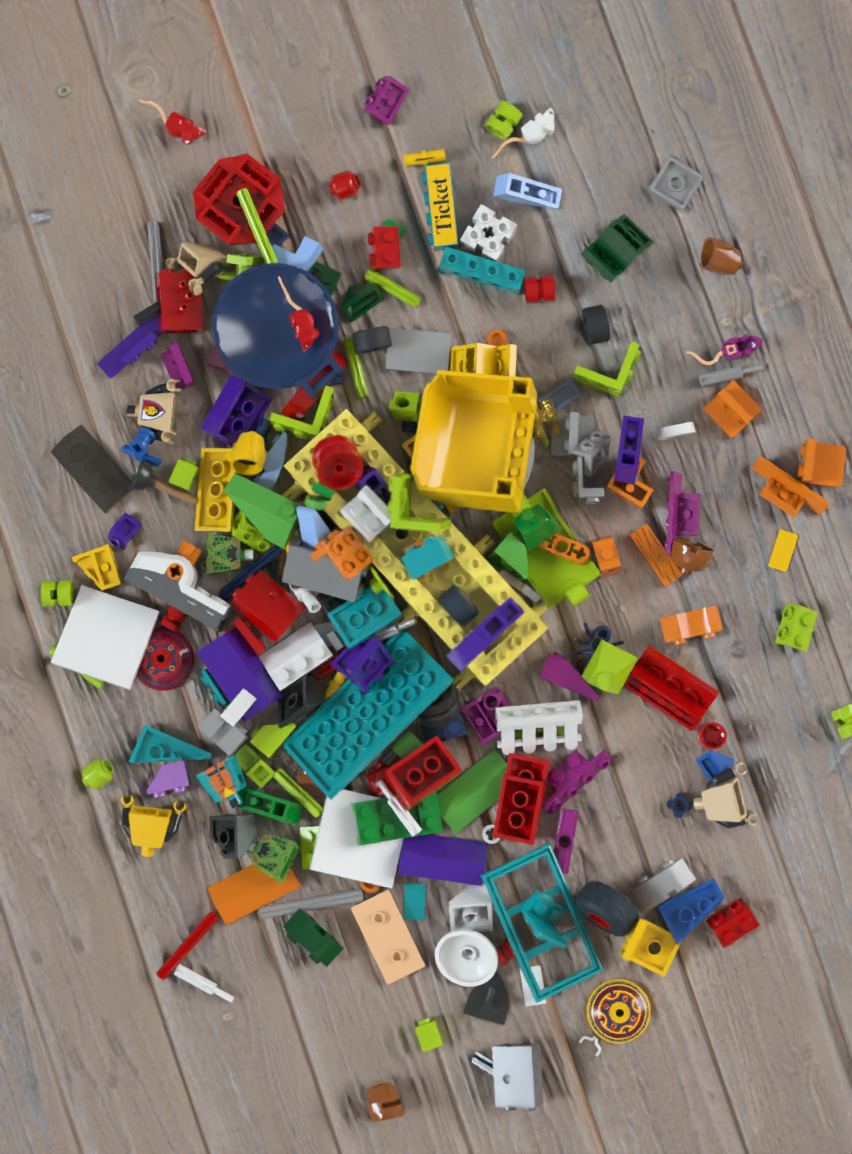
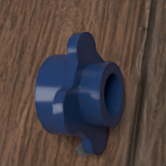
M679 792L673 800L667 802V807L674 811L675 817L681 818L683 813L691 810L692 803L688 802L684 798V794Z

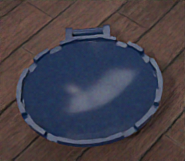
M284 263L263 264L243 271L224 288L218 298L213 314V337L222 360L239 378L252 385L267 389H285L300 385L308 396L314 400L318 396L317 393L336 376H341L344 373L343 369L331 357L336 346L339 331L336 307L327 289L312 274L301 268ZM278 276H280L291 300L312 314L314 328L319 330L318 338L314 340L312 346L305 352L302 350L300 340L295 337L296 329H293L289 315L297 310L288 302ZM329 365L332 370L311 388L308 382L324 367Z

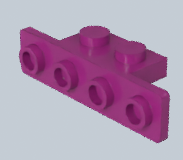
M671 471L668 478L670 492L667 499L669 513L666 520L668 534L665 540V550L667 555L670 556L674 538H679V536H699L701 494L681 493L682 474L676 471Z
M576 749L548 774L547 780L557 792L546 800L542 806L550 815L560 810L569 798L574 797L585 784L590 783L594 779L596 774L606 769L613 758L604 749L588 762Z

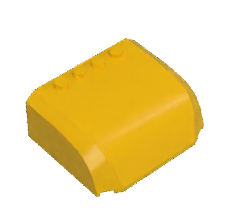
M438 370L431 383H428L424 388L411 463V471L418 491L426 497L446 505L519 513L537 406V393L532 378Z

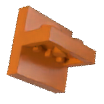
M734 380L703 408L709 417L731 439L762 411L757 403Z

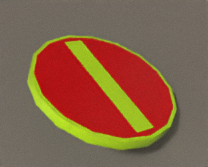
M370 563L369 567L375 576L369 581L371 588L375 593L384 589L394 599L395 594L376 566Z

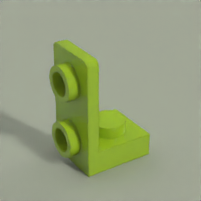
M241 510L233 517L232 535L262 554L275 545L265 539Z

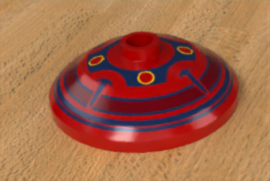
M169 628L154 629L136 677L145 686L154 690L167 691L179 687L189 678L194 667V652L190 642L184 635L176 633ZM159 655H164V662H158Z

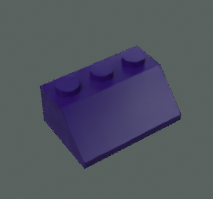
M231 375L200 429L233 448V444L237 442L240 434L256 430L260 417L264 416L273 399L250 383Z

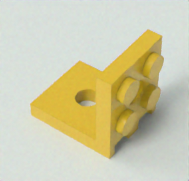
M639 917L631 932L626 936V940L618 954L627 961L631 960L665 977L681 942L677 945L671 932ZM650 943H659L660 951L657 954L649 952L648 947Z

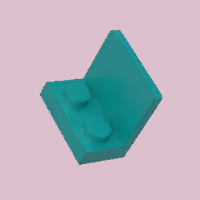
M536 891L520 908L525 916L524 920L534 929L533 934L539 940H546L555 947L558 945L565 949L568 945L554 923L560 918L567 907L563 902Z

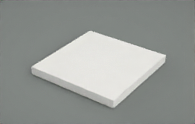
M81 585L51 663L131 690L160 612Z
M344 789L332 800L326 796L310 870L387 888L393 887L403 838L358 846L356 819L351 807V803L381 798Z

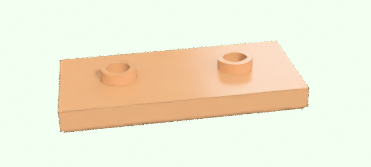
M389 889L351 907L387 985L426 966Z

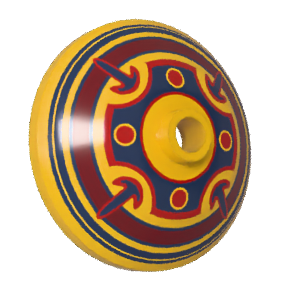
M608 980L600 984L592 992L588 1000L587 1018L591 1028L600 1038L611 1043H627L636 1039L644 1032L650 1020V1004L646 994L638 985L628 980ZM618 1009H622L624 1011L623 1015L620 1017L616 1015V1011Z

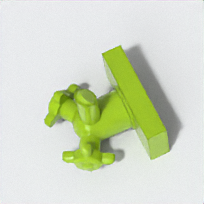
M245 253L227 254V263L236 264L235 273L223 271L218 279L231 281L254 265H262L263 256Z

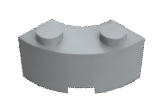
M683 858L675 862L671 859L662 865L664 869L650 878L646 875L637 881L638 885L632 891L645 912L696 880Z

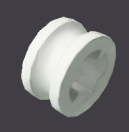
M487 825L482 832L483 839L487 843L494 844L500 838L495 839L493 837V840H489L486 831L488 829L491 831L490 828H494V825Z

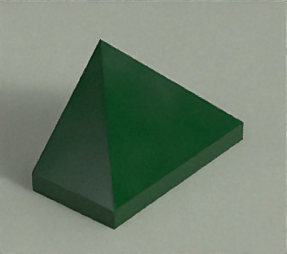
M375 283L350 285L341 308L349 321L353 322L385 300Z

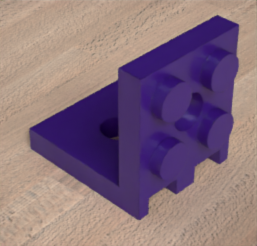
M376 637L370 642L365 640L351 650L346 647L331 663L335 670L366 694L370 692L368 687L374 680L379 682L384 677L382 672L389 664L392 667L396 664L381 641Z

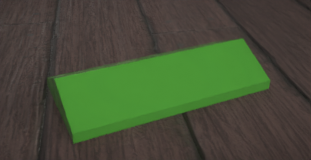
M495 749L437 795L440 816L455 834L499 800L503 774L506 773L507 763Z

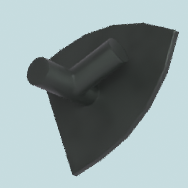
M497 971L489 981L473 988L467 999L463 1014L505 1024L508 996L505 985Z

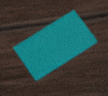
M405 883L404 919L425 920L426 884Z

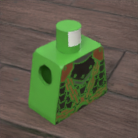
M207 534L206 573L208 575L242 570V561H254V548H242V541L239 539Z
M264 835L259 843L253 841L246 852L253 854L251 862L256 868L282 884L300 848L294 841Z

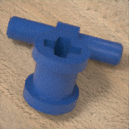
M141 428L137 432V437L131 440L129 446L123 445L122 447L123 453L135 457V460L139 462L144 459L147 463L156 467L161 465V459L148 454L149 445L154 443L156 437L147 428Z

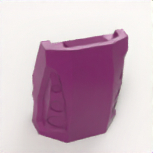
M496 686L461 708L460 711L465 715L480 739L481 745L501 734V731H497L496 708L512 705L501 689Z

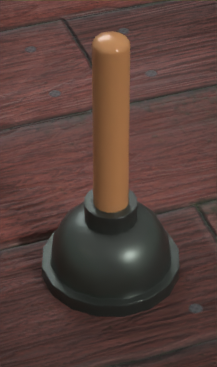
M141 460L132 478L129 490H144L147 487L153 489L155 487L192 505L197 503L198 499L157 480L158 477L153 475L150 465L145 463L146 460Z

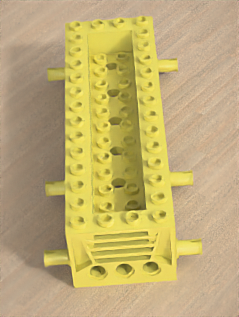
M347 409L343 411L284 465L295 480V484L282 496L294 501L302 493L318 495L311 489L314 482L321 484L317 478L311 454L320 440L333 435H342L351 439L357 447L363 466L367 465L376 468L389 487L393 476L403 473L404 470L369 434L371 430L382 422L381 418L377 417V414L373 411L360 424ZM412 480L410 515L447 518L428 497L418 491L416 483ZM353 485L344 490H333L335 494L332 500L327 499L326 508L323 510L340 530L350 526L372 556L373 561L371 563L376 566L378 571L383 574L407 602L408 607L401 612L403 617L396 622L405 618L400 622L403 623L413 619L415 616H419L453 650L509 597L525 612L453 678L454 685L459 680H462L456 686L459 691L472 678H476L486 687L548 629L539 618L549 609L546 605L541 606L544 603L542 599L530 608L482 556L495 545L492 539L485 545L490 539L487 534L473 546L452 523L450 528L442 532L406 529L408 536L402 540L396 537L398 528L392 530L389 526L381 535H377L371 542H368L340 512L343 507L359 494L356 486ZM432 535H435L436 538L443 535L454 558L436 567L432 575L427 572L424 574L426 578L421 579L418 577L413 580L401 559L404 556L401 550L420 539L423 542V540ZM453 585L458 586L479 610V614L466 626L459 624L440 602V597Z

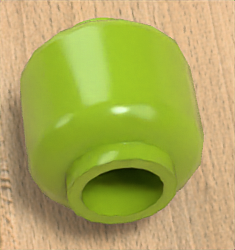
M94 759L82 769V782L88 788L91 787L99 790L113 779V767L105 759Z

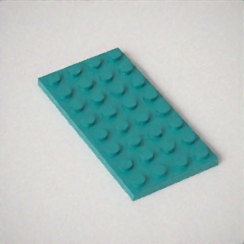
M402 629L401 634L393 636L383 645L396 664L393 667L389 664L382 672L384 677L379 682L373 681L368 687L370 691L368 694L347 680L281 744L330 800L348 785L454 682L449 674L405 629Z

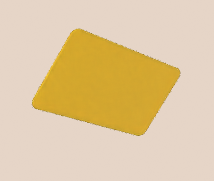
M782 529L779 530L768 563L769 567L787 572L798 539L797 534Z

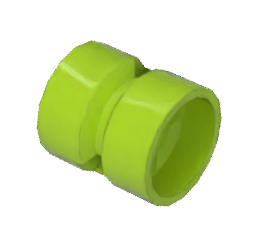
M501 100L494 110L495 115L489 117L485 127L495 136L507 140L513 131L512 126L518 124L523 114L510 103Z
M42 580V606L55 607L57 604L61 607L73 606V580H60L58 583L55 580Z
M852 703L830 712L834 723L839 724L837 730L841 740L852 736Z

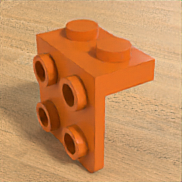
M808 438L804 444H801L800 456H803L802 464H799L798 468L800 483L830 487L842 486L846 448L841 445L816 443L817 439Z
M347 526L340 532L338 529L334 530L327 536L329 540L323 539L314 546L316 550L310 554L314 562L327 554L346 580L353 578L373 561L372 556L350 526Z

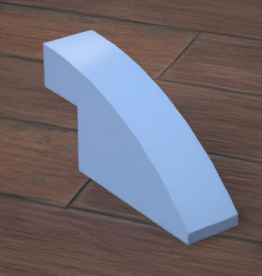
M306 236L303 238L296 254L275 244L272 247L277 263L288 264L307 272L317 261L324 249L320 243Z

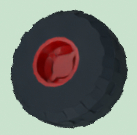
M593 880L586 883L575 899L577 911L598 928L617 937L628 935L639 918L638 907L628 897L600 881Z

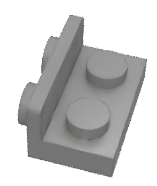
M593 431L574 448V454L583 456L584 475L591 477L611 458V436Z

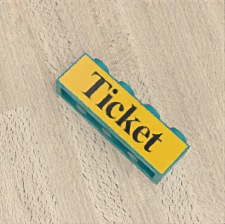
M450 163L425 165V172L421 173L423 185L427 184V192H424L425 205H429L430 213H426L427 225H431L432 233H428L429 246L433 245L434 251L445 250V247L458 249Z

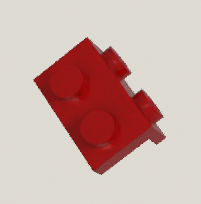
M398 226L373 227L371 233H368V245L372 248V253L369 254V265L373 266L375 272L379 269H400Z
M238 616L232 621L233 624L225 629V632H228L237 627L257 657L267 651L264 648V645H266L265 641L259 634L257 636L251 631L253 626L246 618L242 620Z
M742 898L732 902L729 906L706 920L723 948H726L760 926Z

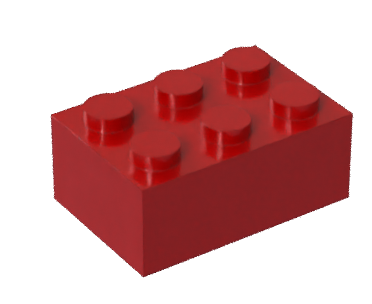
M435 736L387 769L383 777L409 811L458 777L462 769L439 737Z

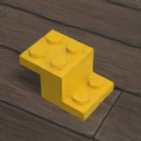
M473 343L451 347L450 371L516 377L517 345L492 346Z

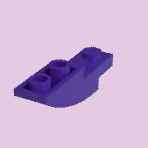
M509 597L446 657L461 672L525 612Z

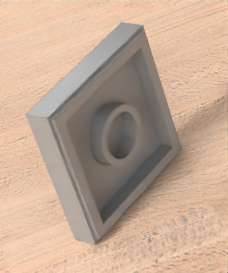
M669 155L650 185L648 192L683 213L705 176Z

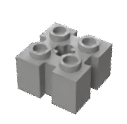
M214 708L198 728L228 756H233L249 738L246 734L248 730L238 722L234 727L220 717L225 709L221 708L219 710Z

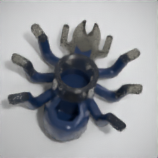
M584 622L583 626L589 643L575 636L572 637L577 643L589 648V650L569 652L570 656L588 653V657L578 660L575 668H577L579 663L582 662L580 665L581 672L589 664L601 640L606 642L610 640L611 630L607 626L597 627L592 638L589 627ZM618 641L610 644L618 646L624 644V641Z

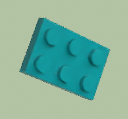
M371 586L363 591L362 596L358 595L355 602L347 601L327 614L349 650L403 617L393 599L384 589L375 593Z

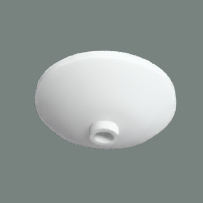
M457 929L448 932L439 940L435 950V961L440 972L447 979L458 985L470 987L482 985L493 977L498 965V955L493 944L484 935L469 929Z

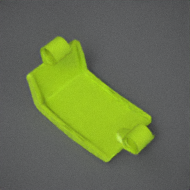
M542 489L528 499L523 493L519 513L507 512L492 522L501 539L508 533L517 534L513 522L514 519L519 517L524 509H531L539 504L552 514L562 529L556 534L578 542L558 513L546 489ZM548 539L546 540V542L550 543L552 546L553 542L549 541ZM566 542L559 543L557 551L565 552L568 544ZM538 547L529 552L526 549L529 574L527 579L540 595L547 608L553 607L565 598L575 607L592 596L585 588V585L601 575L592 560L586 565H578L543 551ZM574 549L572 550L579 559L581 556H586L584 550L581 553L576 552Z

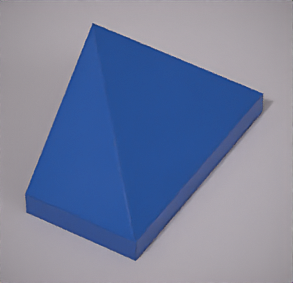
M710 750L696 759L709 780L717 773L728 768L733 769L734 766L733 758L714 750Z

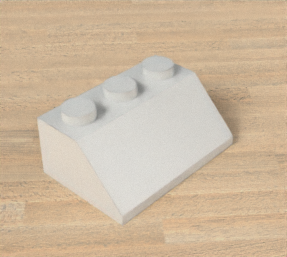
M311 622L259 656L280 691H283L304 674H309L334 657Z

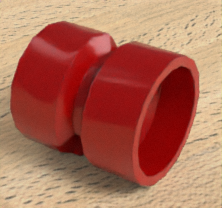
M553 275L541 276L540 280H537L536 277H524L526 304L538 303L540 299L543 302L556 301Z
M716 722L703 724L697 732L698 743L707 750L719 749L727 740L725 728Z

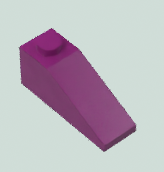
M554 652L553 655L548 654L539 678L596 702L599 700V696L569 661L565 660L566 656Z

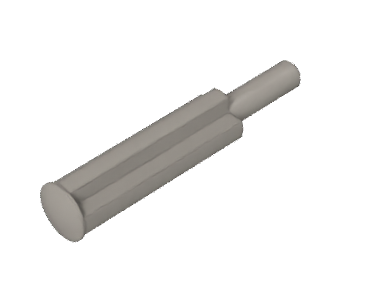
M762 365L746 368L737 366L699 374V381L703 387L742 378L743 374L761 371Z
M413 618L400 624L399 622H394L367 640L370 642L376 637L378 640L383 641L401 634L402 629L417 624V620Z

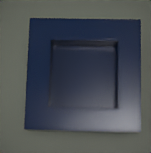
M276 223L266 234L272 247L274 244L281 247L290 237Z

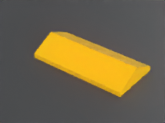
M201 448L194 531L232 532L234 502L224 492L234 473L237 474L231 468L232 448Z

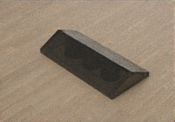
M82 424L63 437L51 450L53 456L105 514L131 492L129 490L131 479Z

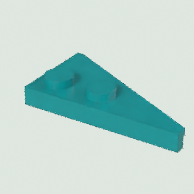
M145 725L129 762L145 763L211 759L213 754Z

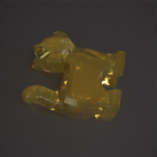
M552 398L538 403L542 410H538L536 406L532 438L535 441L540 440V442L546 439L543 425H552L553 433L557 437L561 436L558 413L553 406Z

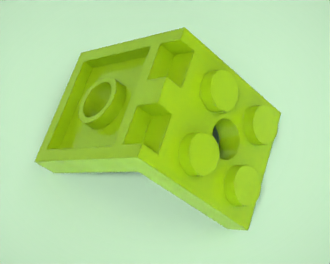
M631 342L616 380L578 365L572 380L619 397L623 386H628L632 377L633 370H630L631 365L635 366L641 351L637 350L639 344Z
M325 386L313 425L272 413L270 422L275 431L285 432L286 434L289 431L295 434L294 437L306 440L307 437L314 439L325 428L335 397L334 388Z
M403 472L393 476L389 483V491L392 492V499L388 504V513L391 514L390 528L442 532L451 527V519L410 515L412 473Z

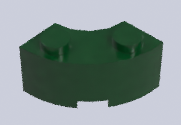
M301 908L283 926L288 932L286 936L294 944L298 942L310 953L309 958L317 965L321 962L328 967L344 949L331 934Z

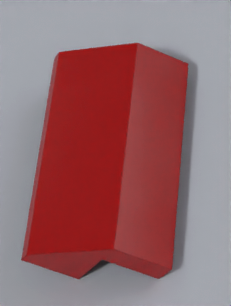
M650 645L639 658L623 685L690 731H693L699 724L705 712L719 694L718 690Z

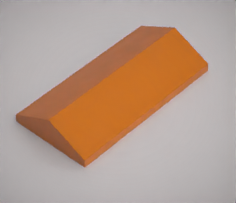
M252 864L209 886L208 890L225 924L228 925L302 886L292 866L283 883L280 884Z

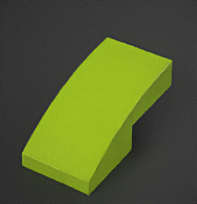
M246 743L235 753L241 769L260 788L275 775L272 768Z

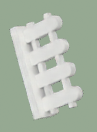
M580 700L496 708L497 731H501V741H497V746L502 748V752L505 755L514 753L515 747L523 746L524 752L532 753L535 751L536 745L541 744L544 745L546 751H554L557 743H564L567 749L572 750L577 747V741H582L581 734H577V724H582L583 720ZM564 725V735L557 736L556 726ZM543 727V737H536L535 728ZM522 729V739H515L514 730Z

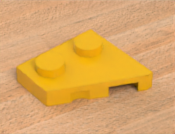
M111 544L71 557L72 561L77 563L102 591L123 584Z

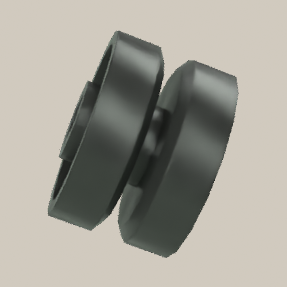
M452 682L417 717L422 725L430 728H439L448 725L460 714L461 702L456 693L454 683Z

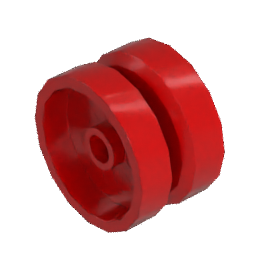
M342 435L328 436L320 440L314 447L311 454L312 463L316 470L317 478L323 486L336 491L344 490L355 485L361 478L363 463L356 445L348 437Z

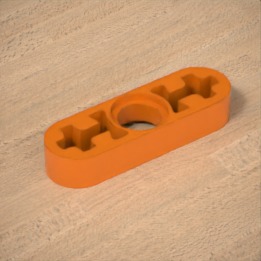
M555 534L548 539L553 542L552 546L546 541L537 546L543 551L578 565H586L591 560V552L586 545L559 534ZM566 542L568 544L565 552L557 551L559 543ZM574 549L578 553H581L584 550L586 556H581L579 559L577 554L573 553L572 550Z

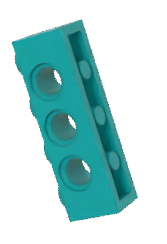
M445 247L439 266L440 272L519 295L525 276V270L449 247Z

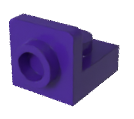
M124 513L110 529L108 540H110L113 546L125 550L128 542L141 529L142 524L127 513Z

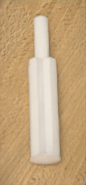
M383 780L377 782L389 799L387 801L412 837L419 834L422 829L398 796H394Z
M181 964L177 966L174 975L210 995L214 993L229 1002L233 1001L234 997L217 988L216 983Z

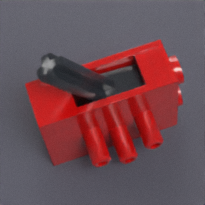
M162 269L156 275L157 302L134 315L135 323L138 326H142L158 316L159 334L201 333L204 329L202 293L194 295V291L190 292L188 285L191 279L199 278L194 277L186 269H182V272H174V269Z

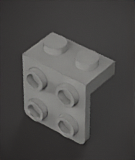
M577 456L576 461H573L572 476H576V482L572 485L573 497H577V502H586V505L589 506L598 505V502H602L604 498V488H583L582 456Z

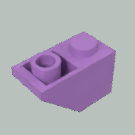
M186 761L163 765L147 789V795L153 794L155 798L166 795L165 791L174 789V793L186 791V786L191 785Z

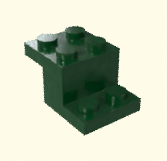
M623 214L609 224L595 242L585 248L581 255L589 265L600 272L602 278L612 283L626 272L637 258L650 248L654 241Z

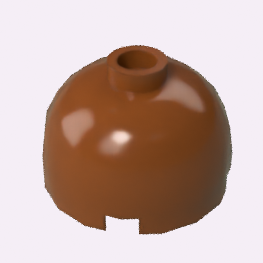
M674 538L671 559L675 565L680 567V572L691 575L692 571H702L709 565L714 552L712 548L699 542L697 544L691 543L688 539Z

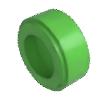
M319 495L306 496L305 505L315 510L326 508V498Z

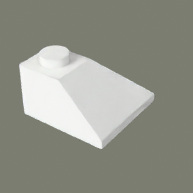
M484 884L483 886L468 885L449 902L451 931L457 929H469L476 932L493 931L492 903Z

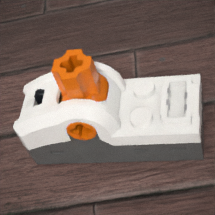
M184 540L175 555L160 552H138L124 577V580L218 632L231 612L232 606L214 595L209 598L210 593L198 586L196 590L194 589L197 582V571L194 565L200 557L202 550ZM175 570L180 571L181 575H175Z

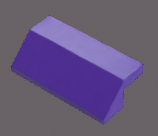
M237 627L224 633L197 652L231 703L243 688L256 698L255 702L241 717L243 722L254 717L284 696Z
M429 834L403 838L398 874L483 886L481 875L485 872L488 843Z

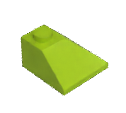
M601 640L582 677L589 684L609 693L619 694L638 657Z

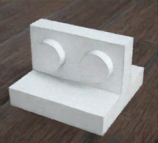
M367 485L340 511L368 542H371L377 535H381L390 525L391 514L388 513V507Z

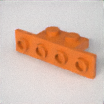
M762 456L758 458L751 468L768 479L759 495L793 518L797 515L803 504L819 515L830 504L821 495L816 494L807 488L805 484L800 483Z

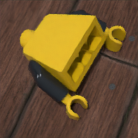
M123 795L121 797V803L124 805L121 825L126 835L131 838L132 844L142 846L141 855L151 857L154 855V848H162L163 843L169 842L178 832L182 819L181 813L186 810V804L184 803L182 810L176 809L178 801H176L173 806L175 813L172 814V810L136 806L134 805L135 798L132 795L130 803L126 804V797Z

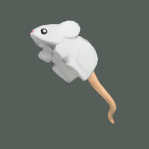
M549 108L543 116L538 113L534 121L530 120L521 128L523 138L508 139L491 158L494 159L510 142L538 144L546 135L553 134V109Z

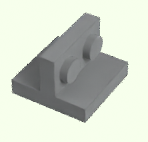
M570 412L569 415L553 414L551 457L577 458L579 455L574 454L573 450L594 431V416H581L579 412Z

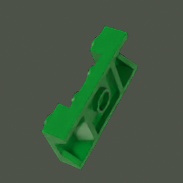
M437 792L408 811L422 829L416 836L443 832ZM388 798L351 803L358 831V846L412 837L388 804Z

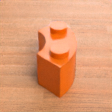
M717 606L660 618L665 643L674 641V645L687 643V638L700 635L703 636V639L714 637L715 632L723 630Z

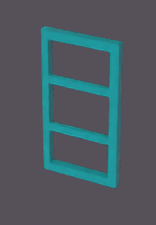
M545 843L481 875L536 1003L604 970L581 915L577 911L575 901L550 843ZM545 856L557 885L541 893L549 897L559 893L562 894L575 928L561 935L565 941L579 935L592 965L540 990L528 960L555 946L546 941L528 951H523L509 917L522 912L520 908L529 899L505 909L493 880Z

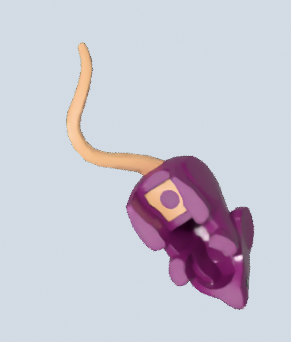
M747 334L741 338L728 339L723 343L722 350L710 362L704 361L693 352L686 351L685 353L693 355L704 365H712L721 356H724L728 361L743 356L748 358L764 340L748 336Z

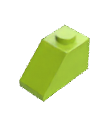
M290 723L282 729L278 727V724L265 725L262 728L258 726L250 735L253 738L250 742L268 758H271L280 748L281 744L296 729L297 725Z

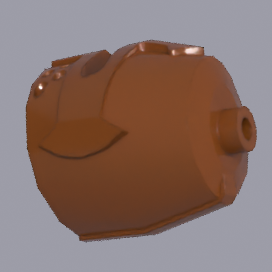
M709 237L705 239L702 247L701 267L716 274L734 275L743 265L741 261L742 255L739 250L728 242Z
M382 1079L373 1081L374 1086L367 1089V1106L371 1120L383 1121L402 1117L404 1115L400 1095H398L392 1082L382 1083Z

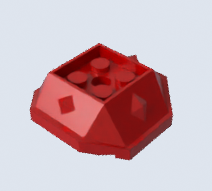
M247 153L218 159L193 191L196 220L228 245L257 244L242 206L234 205L235 200L238 199L237 191L244 188L248 190L266 234L285 211L280 178Z

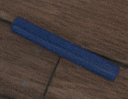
M277 545L272 546L218 593L224 601H227L239 587L242 588L246 584L245 581L252 573L256 575L260 570L266 568L273 560L286 551V548L284 550Z

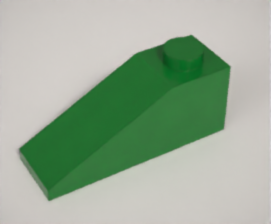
M246 787L238 791L243 801L242 804L237 806L238 808L285 823L298 825L303 809L302 804Z

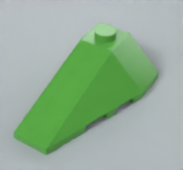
M234 473L224 492L261 532L266 540L285 550L299 527L296 509L300 505Z

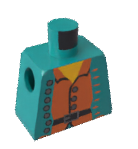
M236 754L196 775L215 802L227 798L232 809L243 803L238 791L246 787V781Z

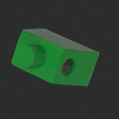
M539 504L531 509H524L521 515L513 521L517 535L523 540L522 543L526 546L528 552L562 530L552 514Z

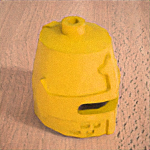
M254 431L240 434L237 442L233 444L231 453V468L240 476H253L262 471L267 454L264 438ZM238 460L253 461L257 464L245 465Z

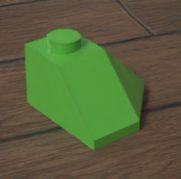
M508 533L485 556L495 567L497 566L510 574L514 573V577L521 582L529 576L526 546L517 534Z

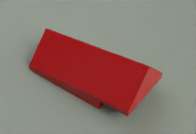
M509 753L506 773L503 774L492 837L534 845L550 766L549 760L532 755Z

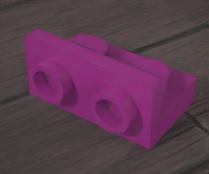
M385 76L376 82L373 95L366 99L364 103L366 107L363 112L373 115L385 125H390L409 89L393 77Z
M178 343L170 345L171 350L161 353V357L170 379L180 380V382L175 384V388L184 390L195 385Z

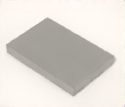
M398 328L389 329L392 346L387 348L386 370L436 375L438 370L448 371L452 334Z

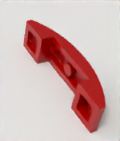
M334 349L331 357L342 368L348 359ZM329 365L324 367L308 382L309 386L312 388L332 368ZM300 387L280 412L288 418L300 421L322 394L325 387L317 393L318 396L314 400Z

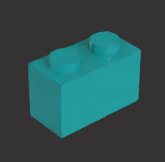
M432 535L423 540L424 545L418 548L417 545H414L405 550L407 554L401 557L413 580L454 558L443 535L437 538L435 535Z

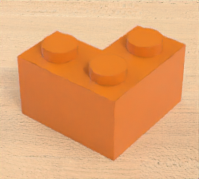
M640 457L637 475L646 462ZM614 475L605 490L642 510L653 492L652 488L638 480H635V484L614 481Z

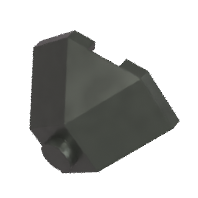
M256 815L210 816V838L213 843H218L223 858L241 859L257 837Z

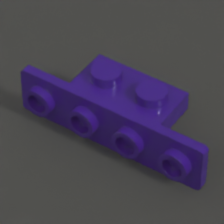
M158 316L142 326H138L97 363L109 378H113L128 363L131 365L136 363L141 358L139 354L144 349L148 352L157 344L155 340L161 335L159 334Z

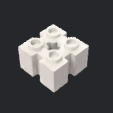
M481 204L473 217L472 224H474V227L472 228L468 225L460 239V245L475 253L476 249L482 251V258L498 262L505 248L502 244L503 242L509 244L517 229V224L505 217H502L501 220L496 219L495 212ZM485 232H492L493 237L489 236V238H486Z

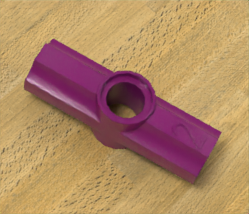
M566 808L560 809L553 850L563 874L569 873L579 811ZM561 836H568L570 838L568 846L563 847L559 844Z

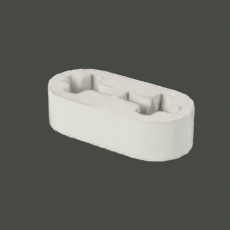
M693 422L655 430L657 441L696 433Z

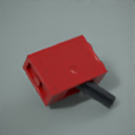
M280 559L273 560L270 577L262 570L256 575L252 573L245 581L247 585L243 589L239 587L233 593L232 597L234 599L231 603L235 610L274 643L294 624L306 608L281 587L285 563Z

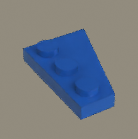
M715 878L659 905L658 909L678 945L725 898Z

